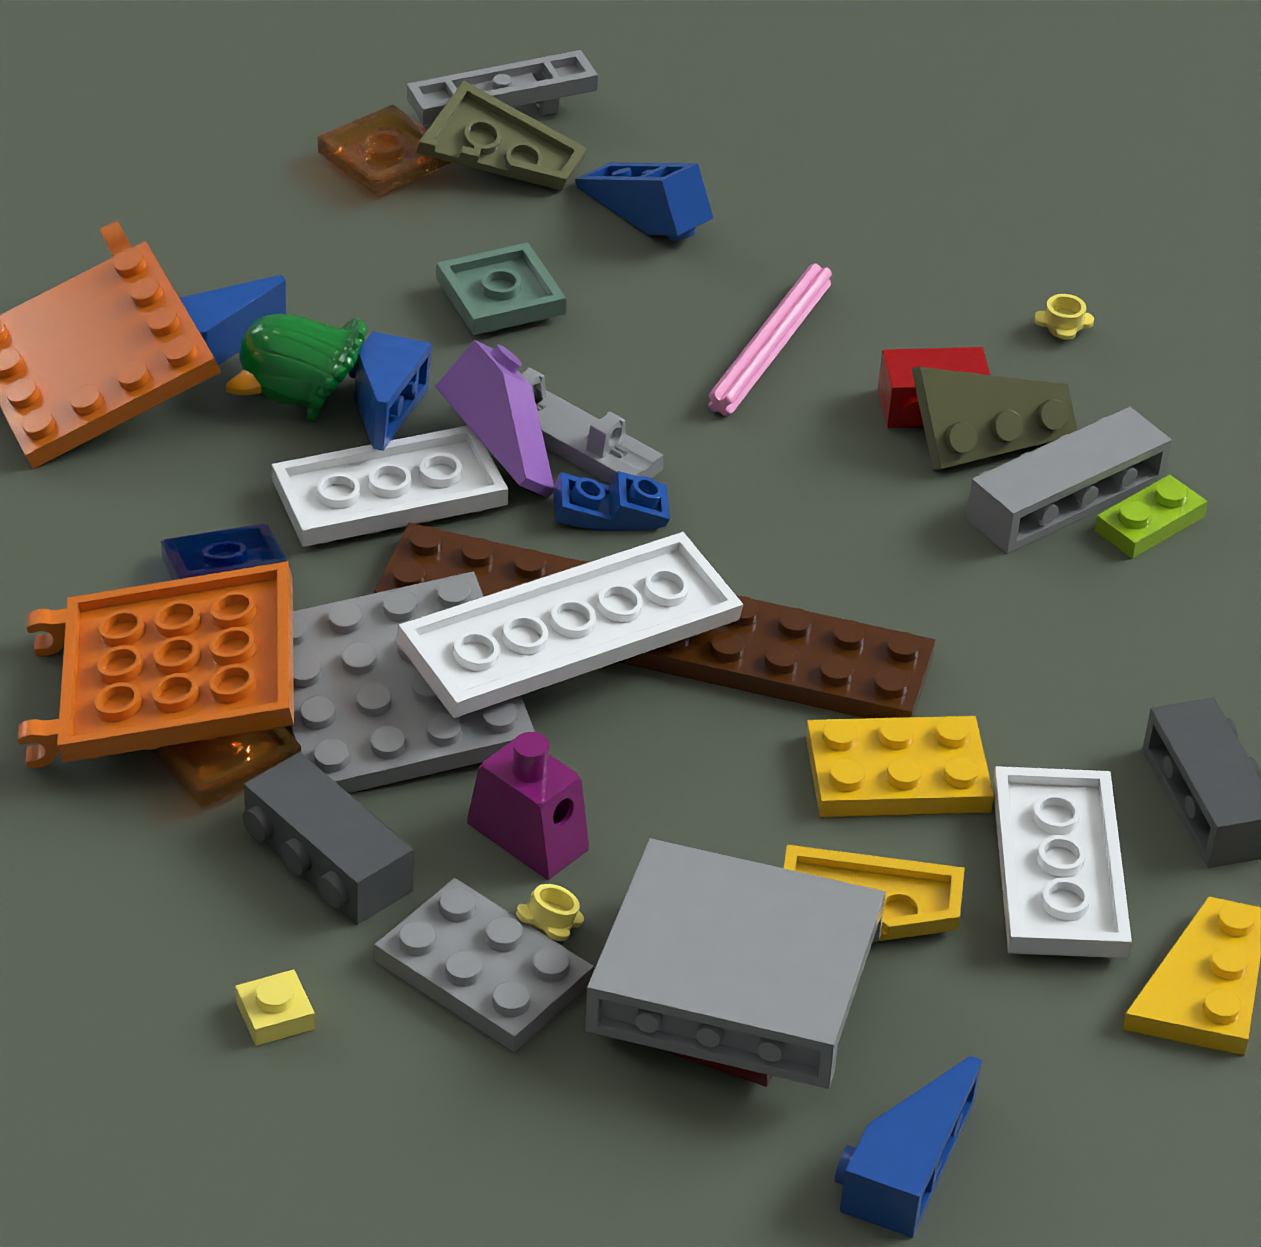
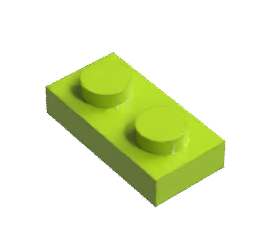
M1169 474L1098 514L1094 532L1133 559L1204 518L1208 501Z

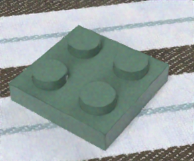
M528 242L436 262L437 281L473 335L491 333L499 329L529 322H539L547 318L566 314V296Z

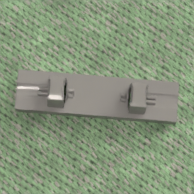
M577 50L407 83V101L415 110L422 125L433 123L461 83L466 81L511 107L533 103L539 109L540 115L545 116L558 113L559 102L562 97L597 91L598 74L583 52Z
M530 367L522 373L523 377L532 386L547 450L611 485L618 471L652 479L663 470V454L627 435L625 419L610 411L604 417L598 419L547 391L543 374Z

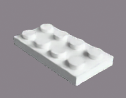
M468 425L391 440L384 451L373 449L371 444L272 464V481L303 547L377 533L383 530L407 526L408 523L430 522L508 505V487L486 446Z
M995 766L993 792L1008 953L1129 958L1132 939L1111 772Z

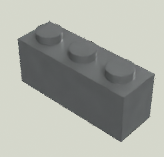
M1214 697L1150 708L1142 749L1207 868L1261 859L1260 770L1255 759L1248 757L1239 742L1233 721L1229 718L1226 719Z
M301 752L244 783L245 811L243 812V822L249 834L258 842L264 841L282 857L284 864L293 874L302 875L319 890L321 896L330 907L334 909L339 908L357 925L413 891L414 849Z

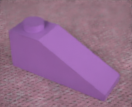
M474 340L435 385V388L519 486L549 498L553 494L554 483L532 386L518 371L522 363L502 345L498 344L493 349Z

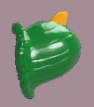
M291 314L266 315L254 320L243 335L240 345L239 358L242 371L227 382L226 392L235 395L261 394L265 398L278 403L302 406L307 409L306 419L309 422H315L319 417L326 397L351 371L358 358L357 355L360 354L363 348L362 345L367 334L364 321L354 318L343 327L337 328Z

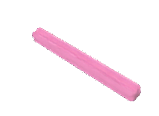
M817 263L811 264L800 276L709 393L711 401L708 403V407L713 413L719 411L723 416H728L735 411L830 287L831 282L829 278L832 276V273L828 267L821 268Z

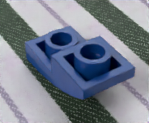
M618 471L611 485L608 486L591 478H580L561 472L553 486L555 522L596 530L636 531L666 527L670 520L667 485L656 482L649 477H638Z

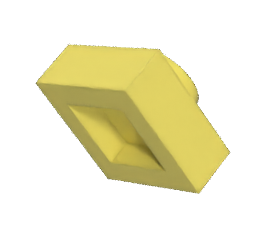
M294 969L235 985L236 1003L255 1046L315 1030L314 1010Z

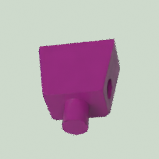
M537 732L522 733L483 761L478 768L467 816L468 825L547 880H550L589 850L582 780L575 771L549 754V741L544 735Z

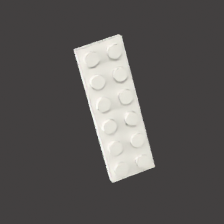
M681 532L399 624L396 642L451 716L456 718L738 621L744 604L686 534Z

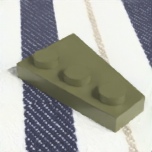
M463 81L419 141L416 153L563 191L583 162L587 148L470 83Z
M926 367L911 368L933 469H944L1055 441L1066 434L1077 431L1068 384Z

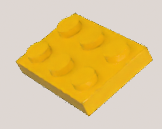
M976 716L807 720L806 741L820 817L991 813L994 794Z

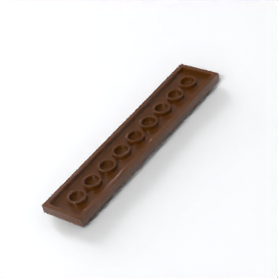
M408 523L374 593L474 571L482 594L485 597L589 562ZM736 595L744 604L738 621L619 661V663L866 719L914 717L933 658L936 639Z

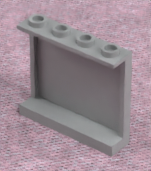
M650 838L587 986L585 1031L829 1089L836 1068L838 1043L873 940L879 941L881 936L886 891Z

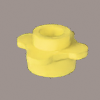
M1057 294L1048 299L1046 311L1035 313L1034 321L1038 326L1047 327L1053 336L1064 340H1071L1076 337L1078 331L1083 328H1091L1094 324V317L1090 313H1086V304L1079 297L1070 294Z
M553 884L537 886L530 896V902L528 904H519L516 909V916L520 921L556 941L568 940L570 930L573 927H581L584 921V916L579 911L580 904L576 896L567 889Z

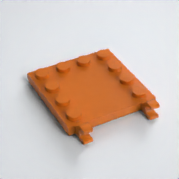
M117 220L99 229L113 258L0 315V407L32 469L221 373L213 354L147 242L144 241L132 247Z
M288 561L68 597L67 608L37 609L27 615L26 628L28 633L48 632V634L35 636V655H53L60 651L64 645L59 719H32L24 721L18 726L17 740L19 745L39 744L26 747L25 763L29 768H41L49 765L54 761L58 753H60L62 761L65 763L83 759H97L103 756L144 749L153 750L163 746L199 740H213L218 737L254 731H269L279 727L294 725L293 578Z

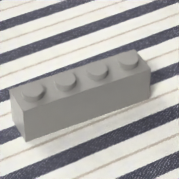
M1132 407L1125 408L972 478L966 519L1008 554L1123 500L1164 478L1172 439Z

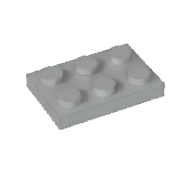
M456 878L452 879L374 944L375 962L513 1053L587 989L594 972L593 965L532 926L520 921L516 916Z

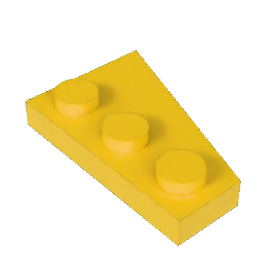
M795 845L786 846L784 869L886 891L879 941L958 930L964 867Z
M1208 897L1126 1012L1122 1030L1245 1055L1261 959V907Z

